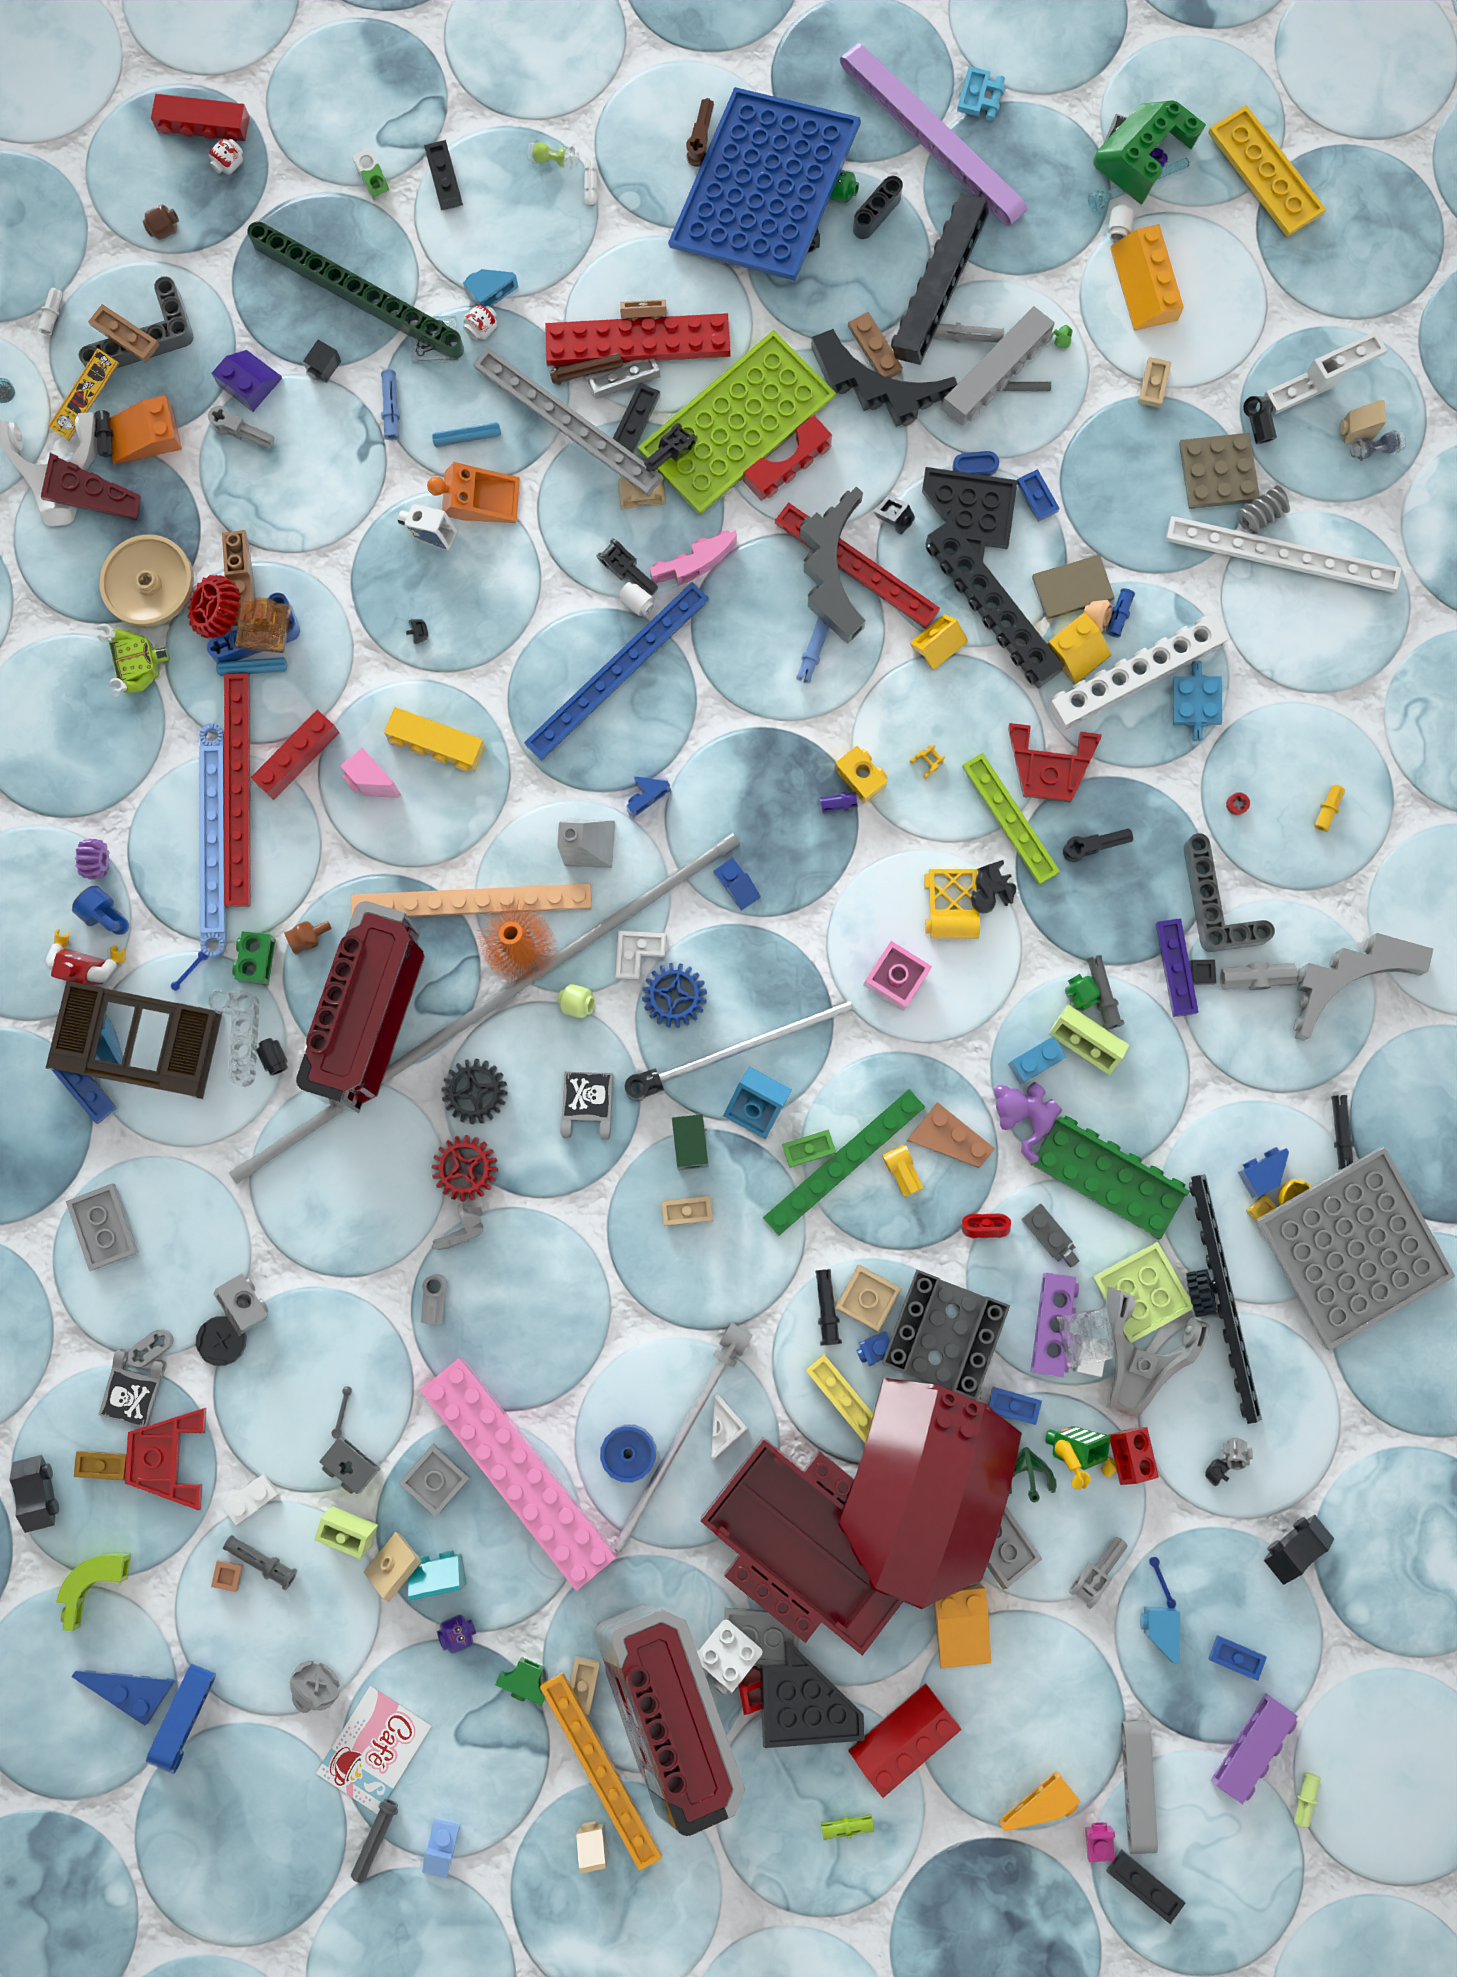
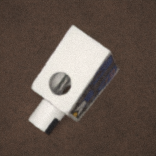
M414 504L410 512L402 510L398 516V523L404 525L413 538L449 551L457 529L445 511Z

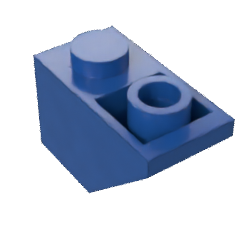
M1275 1147L1264 1153L1266 1158L1260 1161L1254 1158L1243 1164L1244 1169L1238 1173L1252 1198L1259 1197L1280 1186L1289 1155L1287 1148L1279 1150Z

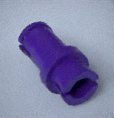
M841 792V795L820 797L823 813L840 809L849 811V808L858 807L856 792L850 794Z

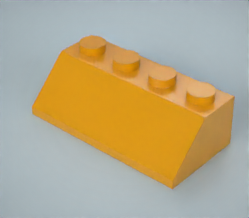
M1160 224L1136 229L1111 245L1110 250L1134 331L1178 321L1184 306Z

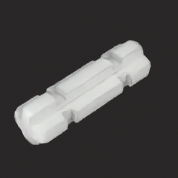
M595 160L585 161L584 199L587 205H595L597 203V162Z

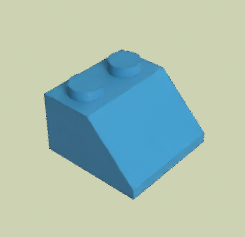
M749 1067L740 1080L723 1116L766 1139L792 1089Z

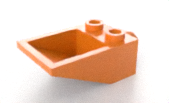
M453 462L445 471L444 480L440 477H432L427 482V489L430 494L434 496L443 494L442 511H445L450 518L464 521L517 522L519 477Z

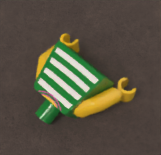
M1070 1426L1060 1431L1050 1429L1047 1432L1045 1442L1053 1446V1457L1064 1461L1070 1472L1075 1474L1071 1481V1485L1075 1490L1085 1489L1091 1480L1090 1475L1085 1471H1081V1469L1086 1470L1104 1462L1105 1464L1101 1467V1471L1106 1477L1110 1478L1117 1471L1114 1459L1108 1456L1110 1454L1111 1436L1076 1426Z

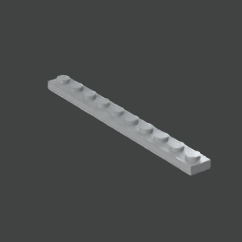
M488 347L473 364L476 370L647 496L663 480V476L659 472L647 471L644 461Z

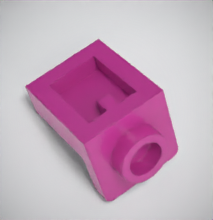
M1104 1822L1092 1823V1827H1085L1088 1861H1115L1113 1842L1115 1831L1113 1828L1107 1826V1823Z

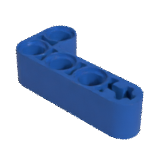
M277 592L268 597L267 607L271 618L226 633L224 637L217 636L211 639L207 644V651L216 663L237 661L297 639L300 634V627L293 607L286 596ZM279 603H285L282 609L275 610ZM292 624L290 630L282 631L285 625ZM270 632L267 638L260 639L262 633ZM247 640L243 647H238L240 641Z
M194 1664L190 1665L148 1752L146 1762L149 1765L171 1774L177 1771L184 1755L182 1749L213 1685L216 1673Z

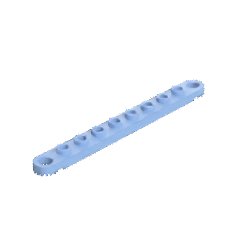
M211 723L203 726L199 733L200 945L205 955L217 958L226 950V906H224V731L217 724ZM212 730L218 731L217 740L207 741L206 736L208 732ZM212 939H217L220 943L218 949L210 952L207 948L208 942Z

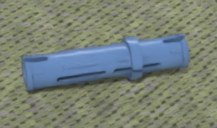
M386 369L381 373L383 396L381 418L384 420V438L387 440H397L399 437L398 420L400 419V413L397 411L396 372Z
M819 617L807 650L801 657L803 661L796 676V679L801 682L805 675L803 683L811 682L815 666L820 662L819 655L829 630V626L823 623L824 621Z

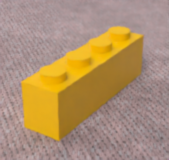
M394 707L384 731L390 744L397 747L405 745L410 747L412 752L419 755H424V753L432 755V758L440 763L445 764L446 761L454 763V767L465 772L468 769L476 771L486 746L481 738Z

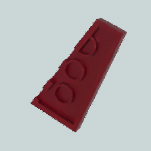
M50 452L41 492L42 500L137 520L141 503L140 495L118 484L106 481L99 475L81 469L78 465L67 462Z

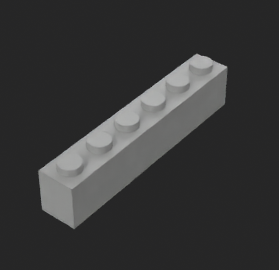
M1033 306L944 398L942 411L962 427L968 421L972 422L979 414V409L983 405L988 406L993 400L994 394L998 390L1002 391L1007 386L1009 378L1013 374L1015 376L1019 374L1026 360H1032L1038 353L1039 347L1042 344L1046 345L1054 335L1052 330L1055 322Z

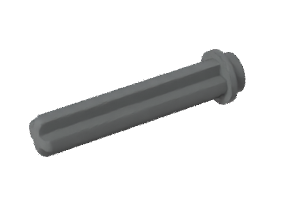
M384 1799L378 1806L380 1810L351 1873V1878L355 1882L363 1883L392 1818L398 1814V1804L390 1799Z

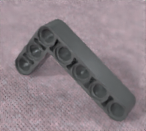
M167 276L158 278L154 284L164 321L139 328L155 340L158 337H162L158 340L160 346L150 358L186 347L194 339L181 294L174 281ZM109 338L82 347L78 354L84 367L87 366L97 348L119 362L116 369L142 361Z
M1202 833L1193 834L1184 844V856L1201 947L1207 952H1217L1260 946L1273 938L1275 928L1267 920L1225 925L1209 838ZM1193 841L1201 845V851H1197L1192 847ZM1196 865H1202L1206 870V874L1198 873ZM1200 888H1206L1210 892V897H1203L1200 893ZM1210 911L1214 915V921L1207 920L1204 912ZM1257 928H1262L1265 931V938L1257 935ZM1233 931L1241 934L1242 941H1236L1233 938ZM1209 934H1213L1218 938V945H1214L1209 941Z

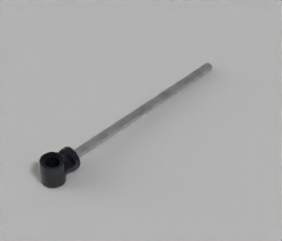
M848 1001L661 1074H658L656 1068L640 1074H633L625 1081L626 1095L632 1101H642L648 1096L664 1091L662 1085L664 1082L853 1010L852 1004ZM639 1082L643 1084L644 1089L636 1094L630 1090L631 1085Z

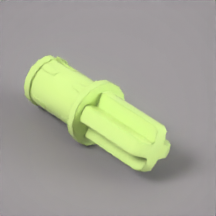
M1304 1772L1300 1795H1297L1299 1802L1294 1823L1303 1828L1310 1826L1314 1804H1318L1316 1797L1321 1777L1308 1772Z

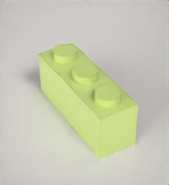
M1069 1004L1060 1014L1049 1032L1050 1036H1054L1056 1040L1108 1075L1114 1071L1129 1047V1044Z

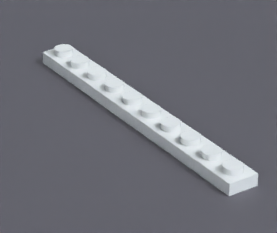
M1174 516L1170 518L1165 539L1167 542L1395 593L1398 589L1402 569Z

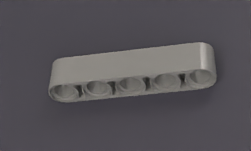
M1149 1721L1122 1722L1121 1736L1130 1854L1157 1853L1158 1840Z

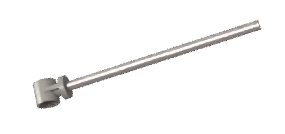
M730 1323L719 1342L723 1346L721 1351L715 1350L713 1356L719 1359L613 1545V1548L622 1552L727 1364L735 1367L737 1363L734 1360L735 1355L741 1356L750 1342L753 1334L734 1323Z

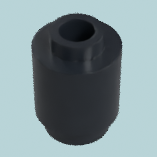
M268 1038L258 1044L259 1047L256 1049V1052L264 1070L268 1071L270 1076L277 1075L288 1069L286 1064L288 1060L278 1040L273 1041L272 1038Z

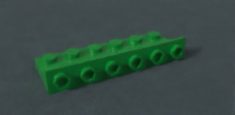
M1071 1117L1057 1118L1037 1153L1039 1160L1036 1163H1031V1165L1152 1236L1162 1239L1181 1202L1190 1192L1185 1189L1186 1185L1178 1179L1172 1178L1170 1180L1163 1176L1164 1172L1151 1165L1149 1168L1142 1164L1143 1160L1132 1153L1127 1155L1121 1152V1147L1109 1140L1107 1143L1098 1138L1100 1135L1089 1128L1083 1130L1077 1126L1078 1122Z

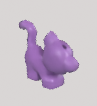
M1033 1082L1027 1088L1028 1096L1024 1095L1019 1089H1011L1008 1086L998 1085L994 1087V1095L997 1099L996 1109L1000 1117V1127L1002 1130H1009L1016 1123H1020L1026 1117H1029L1034 1134L1022 1141L1021 1153L1026 1160L1036 1163L1039 1160V1156L1030 1150L1031 1146L1039 1143L1045 1135L1050 1133L1055 1119L1062 1112L1061 1107L1052 1099L1045 1103L1043 1102V1096L1046 1094V1091L1037 1082Z

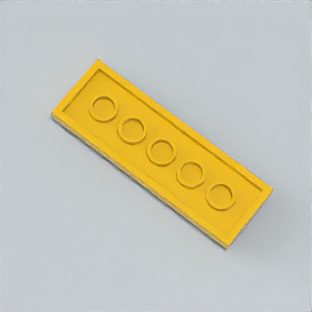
M1247 105L1210 127L1208 131L1210 137L1286 237H1289L1324 215L1326 211L1324 205Z

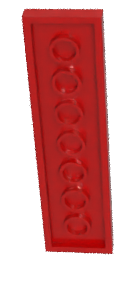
M728 313L666 316L659 319L647 317L638 318L634 321L610 319L545 323L547 366L573 365L618 353L621 354L623 362L646 359L648 361L650 359L659 361L731 357Z

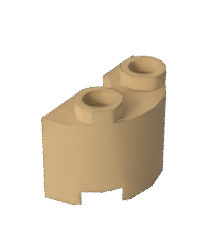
M623 477L619 479L620 509L637 508V506L642 504L650 506L666 505L664 479L649 496Z

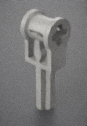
M214 406L210 409L208 419L218 434H228L240 440L245 438L266 448L273 446L275 439L273 435L245 424L242 418L229 413L223 406Z
M1115 1537L1096 1565L1089 1562L1070 1587L1069 1593L1072 1595L1076 1594L1086 1602V1606L1089 1609L1099 1601L1103 1592L1113 1580L1108 1576V1573L1128 1546L1126 1542Z

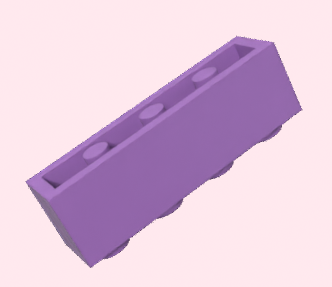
M1265 1694L1211 1781L1243 1805L1245 1800L1248 1801L1255 1792L1254 1786L1258 1779L1263 1778L1269 1770L1268 1764L1272 1757L1277 1756L1282 1750V1741L1286 1735L1294 1731L1298 1716L1271 1696Z

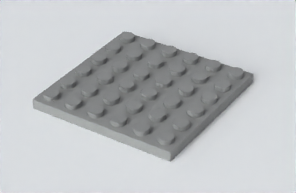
M1379 1147L1255 1220L1324 1347L1329 1351L1455 1277L1385 1147Z

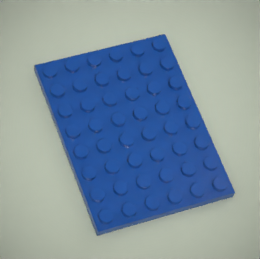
M734 87L669 239V247L796 281L860 127V117Z

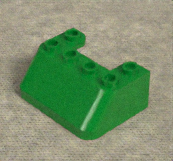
M1170 100L1140 104L1098 149L1094 156L1093 164L1098 171L1142 205L1154 183L1162 174V167L1158 161L1150 156L1151 152L1169 132L1188 148L1192 149L1206 124L1177 101Z

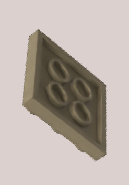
M1250 433L1180 441L1179 448L1189 509L1251 503L1253 500L1259 499L1260 495Z

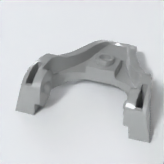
M1108 1286L1106 1301L1107 1321L1116 1363L1110 1404L1116 1411L1136 1416L1140 1415L1147 1408L1156 1393L1175 1373L1194 1363L1208 1339L1210 1325L1191 1317L1184 1328V1345L1166 1355H1156L1134 1347L1126 1340L1123 1334V1327L1133 1313L1135 1297Z

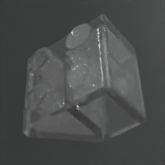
M1107 1307L1057 1316L1067 1367H1077L1117 1357Z

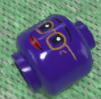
M456 1615L441 1622L440 1630L436 1631L443 1651L448 1650L452 1654L470 1647L473 1643L472 1635L476 1634L472 1620L466 1621L463 1615Z

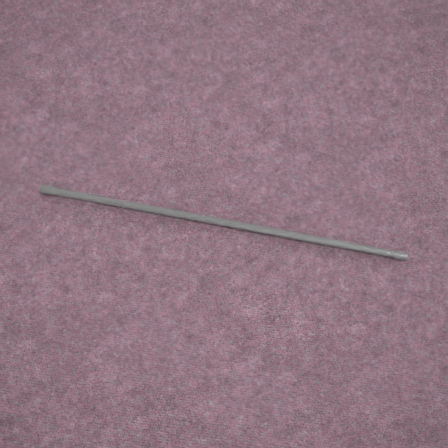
M734 833L729 834L717 842L714 847L555 953L554 956L557 957L551 956L548 960H545L546 962L543 961L545 966L543 968L539 966L543 972L536 966L537 971L534 968L532 969L534 974L532 971L531 974H528L530 972L528 971L526 977L523 976V980L521 976V979L518 978V982L515 980L389 1065L382 1085L699 870L739 846L740 842ZM340 1099L253 1158L246 1160L229 1172L230 1176L236 1184L240 1183L255 1173L258 1168L349 1108L350 1105Z

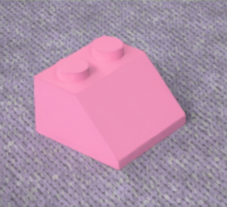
M363 748L340 766L345 772L342 777L355 793L360 790L364 796L398 798L401 795L394 782Z

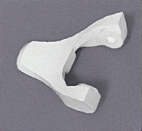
M93 412L78 413V416H76V432L81 444L73 456L66 460L86 471L95 460L97 454V438L94 435L96 423ZM0 421V446L31 487L38 504L42 522L51 527L70 524L75 519L77 507L41 499L47 464L37 465L29 463L22 458L20 451L23 447V440L19 426L16 423Z

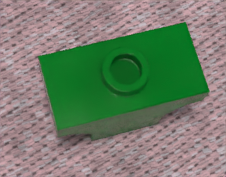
M521 1657L514 1670L510 1672L502 1671L495 1685L512 1692L511 1696L517 1700L525 1701V1699H528L542 1706L545 1696L540 1686L544 1666Z

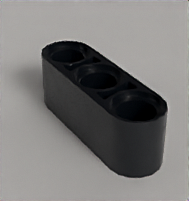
M888 176L857 210L854 215L853 233L857 238H869L899 204L903 189V183L899 177ZM875 206H880L881 209H876V208H874V207H875ZM864 222V223H867L868 225H861V224H859V223Z

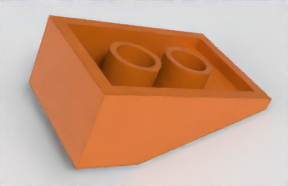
M166 395L142 400L110 417V429L113 431L111 440L113 450L112 461L114 465L182 450L174 409Z

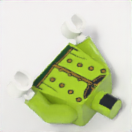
M101 624L97 628L106 633V635L99 634L97 636L100 641H106L108 638L112 640L109 641L116 678L110 680L108 687L115 686L118 688L113 689L111 692L114 697L119 696L122 691L124 693L144 691L154 681V678L160 675L157 663L170 660L166 647L154 649L153 644L142 635L124 630H112L108 624Z

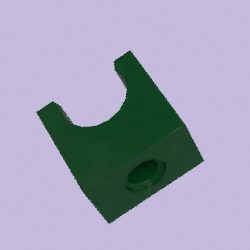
M703 1114L672 1117L678 1171L709 1167Z

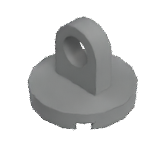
M306 1661L301 1663L291 1674L289 1683L292 1701L296 1709L302 1713H307L310 1710L322 1711L330 1708L339 1697V1680L334 1671L325 1664L320 1663L318 1665L314 1664V1661Z

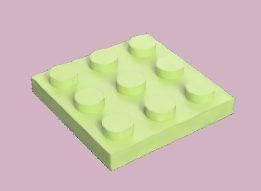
M1158 1242L1092 1277L1105 1302L1107 1301L1108 1286L1135 1297L1133 1313L1123 1327V1334L1129 1343L1142 1338L1193 1309L1188 1294Z

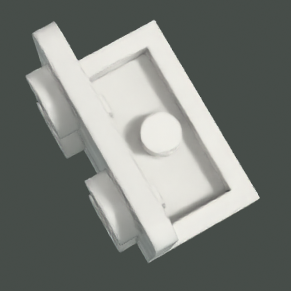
M723 1620L697 1652L705 1676H709L714 1681L713 1687L722 1695L728 1693L730 1696L735 1692L740 1682L763 1653L756 1643L729 1620Z

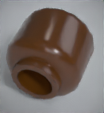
M161 204L145 212L143 225L150 237L162 240L177 232L179 218L174 209H169Z

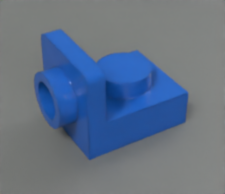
M886 1331L858 1343L860 1348L856 1351L862 1364L867 1362L868 1366H872L883 1360L890 1342Z

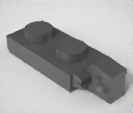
M1041 1203L1021 1219L1052 1258L1055 1257L1057 1261L1063 1258L1070 1268L1080 1261L1072 1251L1076 1248L1072 1243L1073 1241Z

